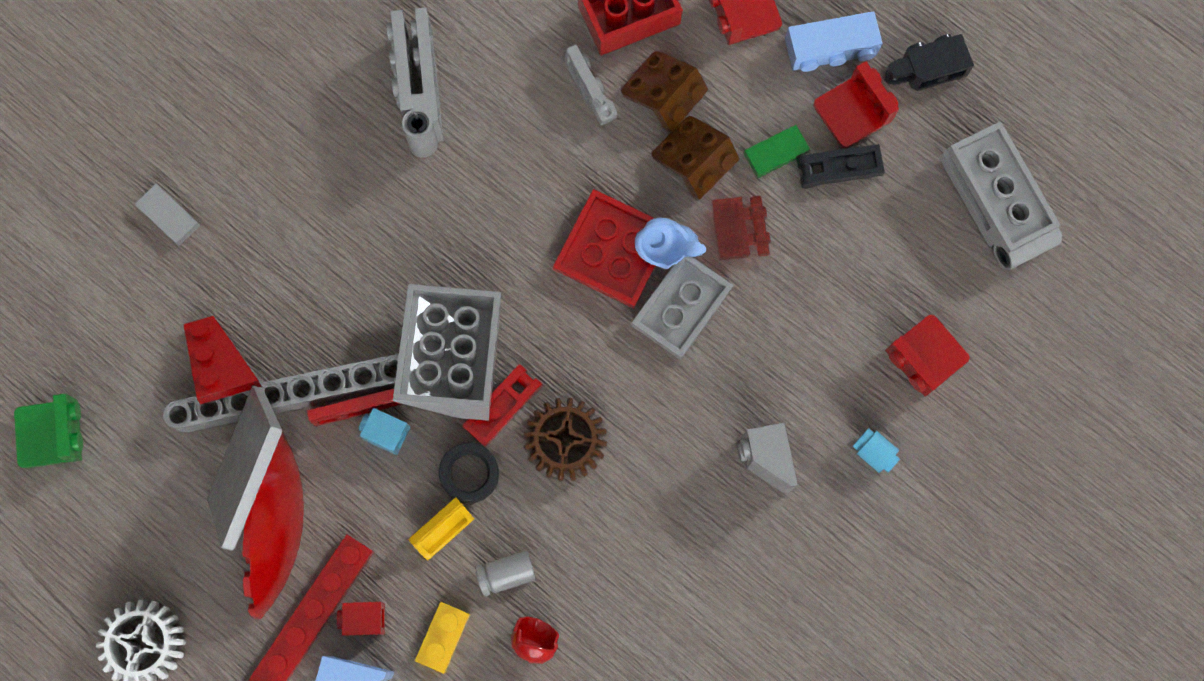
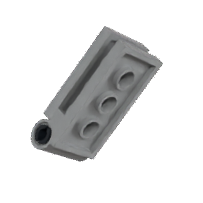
M427 7L415 8L416 20H410L412 38H414L415 48H413L415 66H417L418 77H422L423 93L415 94L410 36L403 10L391 11L392 22L386 23L388 40L391 41L392 48L389 51L390 65L395 79H392V88L397 106L400 108L403 117L402 128L410 151L415 156L422 158L434 154L437 150L438 142L444 141L433 32Z
M1001 121L951 145L946 149V152L939 156L941 163L988 246H993L995 258L1002 268L1011 270L1061 244L1062 235L1059 229L1061 225Z

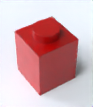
M342 603V610L337 611V629H342V636L385 635V603Z

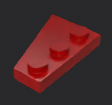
M214 316L183 324L196 397L200 405L249 391L252 386L262 387Z

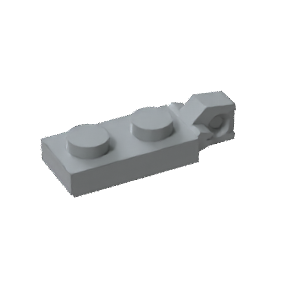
M577 44L568 47L564 63L587 107L593 111L600 126L615 120L618 114L614 103L607 100L606 96L603 95V85L598 77L594 78L590 70L589 58L584 52H580Z

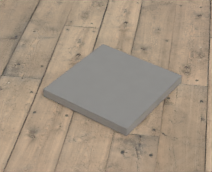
M252 386L207 497L221 548L232 551L236 547L282 434L280 424L263 388Z

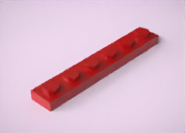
M346 534L248 681H289L373 555V550Z

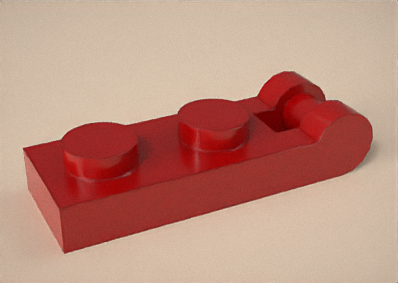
M521 364L493 391L489 421L468 419L462 425L463 429L485 448L543 386L537 378L533 380L526 373L527 369ZM516 383L521 384L525 388L520 395L512 388Z

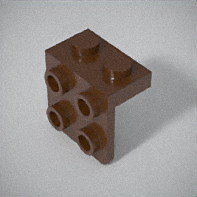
M660 51L653 52L621 89V93L625 98L652 110L662 127L671 133L708 91L696 67Z
M693 116L686 117L651 153L655 161L680 175L691 195L699 200L740 160L729 136Z

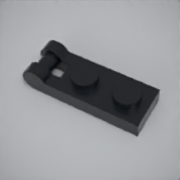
M879 144L807 154L796 159L798 168L802 171L803 177L800 178L804 189L830 183L883 176L885 173ZM821 165L822 173L814 174L813 166Z

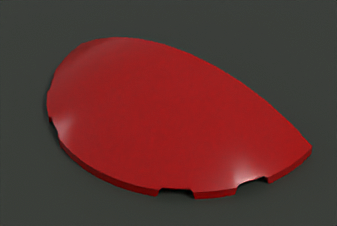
M283 432L244 525L242 555L245 557L246 564H250V571L244 572L243 589L244 596L253 599V603H249L248 612L254 619H262L284 588L296 560L303 530L304 501L301 478L292 449Z

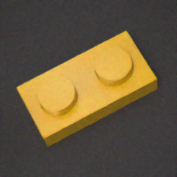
M440 602L415 662L445 674L470 614Z

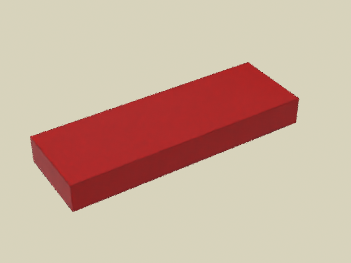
M394 389L307 410L309 421L317 427L371 413L373 408L380 411L403 404L393 401Z

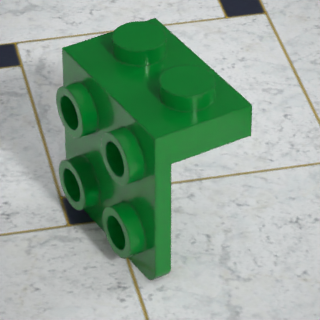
M67 394L53 395V402L21 406L15 409L16 451L19 467L33 468L82 461L83 437L80 433L79 423L81 408L77 399Z

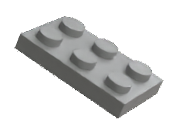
M684 257L680 262L673 265L635 317L631 326L681 360L734 285L695 258Z

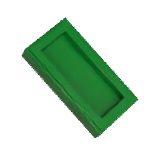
M794 125L744 150L743 154L758 179L809 153L810 148L797 125Z

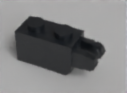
M946 34L938 37L932 43L924 45L923 42H919L908 47L903 58L897 59V61L894 60V62L889 64L884 80L888 85H899L909 82L910 88L920 91L967 77L974 67V63L963 35L951 36V34Z

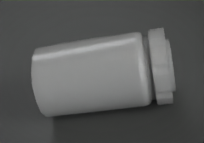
M528 551L488 562L485 566L482 564L476 566L477 580L484 596L491 595V592L497 593L536 580Z

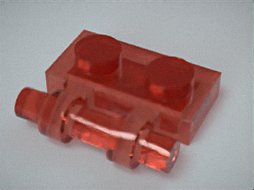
M761 196L751 197V207L743 208L742 197L712 200L711 206L719 261L749 257L750 245L757 246L758 256L770 255L769 244L771 243L770 233L766 231L765 224L767 211L766 207L762 204ZM745 220H753L755 233L747 234Z

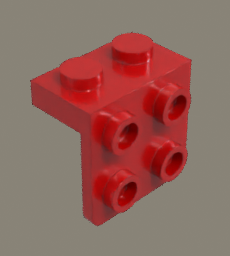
M709 0L711 7L716 10L719 30L721 34L725 35L728 45L777 31L782 26V20L774 0Z
M867 61L856 66L850 79L819 96L813 103L823 122L844 149L851 147L891 123L899 111L896 97L892 92H887L881 83L880 74L875 68H871Z
M935 315L925 317L885 350L889 354L891 362L907 375L913 388L922 393L924 397L968 363L970 359L969 354Z

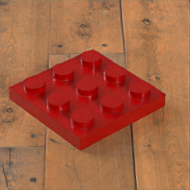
M593 189L553 265V270L634 309L656 265L646 262L638 255L635 249V237L637 232L643 229L646 223L654 219V217Z

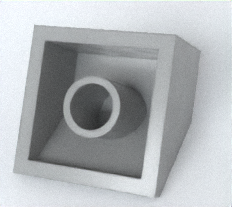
M785 423L747 429L741 437L740 443L737 444L740 462L745 461L749 471L782 493H788L793 490L798 484Z

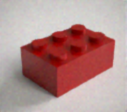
M578 0V8L600 56L681 24L683 9L679 0Z

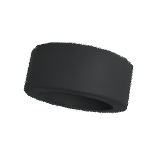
M465 442L452 447L445 453L439 466V478L442 487L451 498L454 499L456 497L461 503L473 504L485 500L493 493L498 483L499 469L495 457L487 448L477 443ZM465 455H475L481 458L488 470L485 483L474 491H463L452 482L451 468L456 460Z

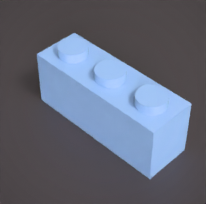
M874 11L788 27L785 36L792 71L801 69L803 72L812 71L818 68V66L827 64L833 67L840 66L854 59L859 61L870 60L878 54L883 44Z

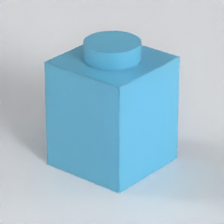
M373 408L371 413H366L359 425V430L362 431L360 437L368 443L398 455L410 430V426L402 420Z

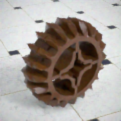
M557 398L555 399V409H551L550 404L546 402L543 404L546 414L543 415L539 410H535L534 415L539 421H527V426L534 429V432H524V438L533 440V442L526 443L524 449L525 451L535 450L534 453L528 456L529 462L540 460L535 467L538 472L547 466V478L550 479L554 471H558V481L563 482L564 473L569 472L570 480L575 481L576 470H579L581 475L586 477L588 473L584 466L588 465L591 469L595 470L597 464L592 458L595 457L601 460L604 458V454L597 450V448H606L607 441L600 440L598 437L605 436L607 431L604 428L596 429L603 422L601 417L593 420L590 419L595 413L593 407L584 413L582 411L585 402L580 401L576 409L573 408V399L568 398L567 407H561V400ZM564 416L559 429L547 431V433L542 432L543 428L551 420ZM573 417L579 419L587 426L591 438L584 437V435L578 434L573 430ZM568 425L569 437L574 442L572 444L569 442V446H566L565 454H563V446L557 438L558 436L562 437V433H565L566 426ZM540 442H547V444L553 445L558 449V463L552 461L543 453ZM590 447L585 456L580 460L567 464L572 450Z

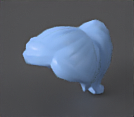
M660 217L650 220L643 229L637 232L635 237V249L638 255L646 262L664 269L677 264L684 257H697L706 252L705 245L699 242L698 236L694 231L667 218Z

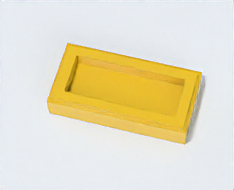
M455 497L408 540L428 561L475 518Z

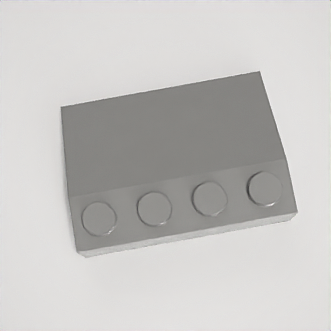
M408 284L393 394L394 402L456 418L489 421L501 310V292Z

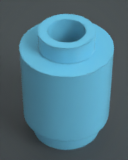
M869 428L852 446L858 451L857 455L878 473L883 469L889 472L900 460L896 456L899 449L878 431L874 433Z

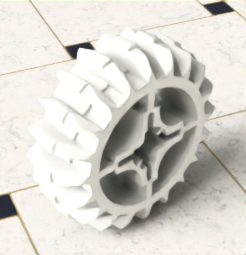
M138 600L136 606L133 602L125 603V611L121 608L114 609L116 620L111 617L104 619L109 629H100L98 631L99 635L105 636L104 642H97L96 647L104 648L105 653L98 655L97 659L99 661L108 660V663L104 665L102 670L104 672L114 670L111 678L113 681H119L122 678L123 681H157V676L164 680L169 677L166 668L171 670L177 669L178 665L172 659L173 657L182 658L184 656V653L176 651L177 645H185L186 640L177 639V634L184 632V628L182 626L173 627L179 620V617L177 615L168 617L170 613L169 607L163 606L159 610V602L151 601L148 605L146 600ZM144 617L142 624H138L133 633H122L123 629L131 621ZM155 622L162 630L164 644L158 642L155 638ZM129 639H142L146 645L153 648L141 649L136 642H132ZM119 644L123 645L127 650L125 661L128 664L120 656ZM149 654H160L159 659L151 667L138 671L140 663H144Z

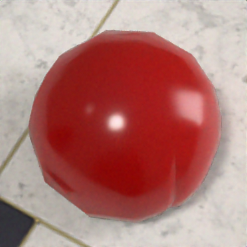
M530 616L520 617L511 633V645L521 659L529 663L543 664L552 659L557 651L559 633L551 625L538 618Z

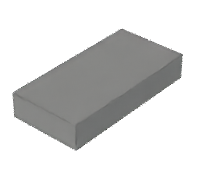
M157 183L135 203L178 246L200 226Z

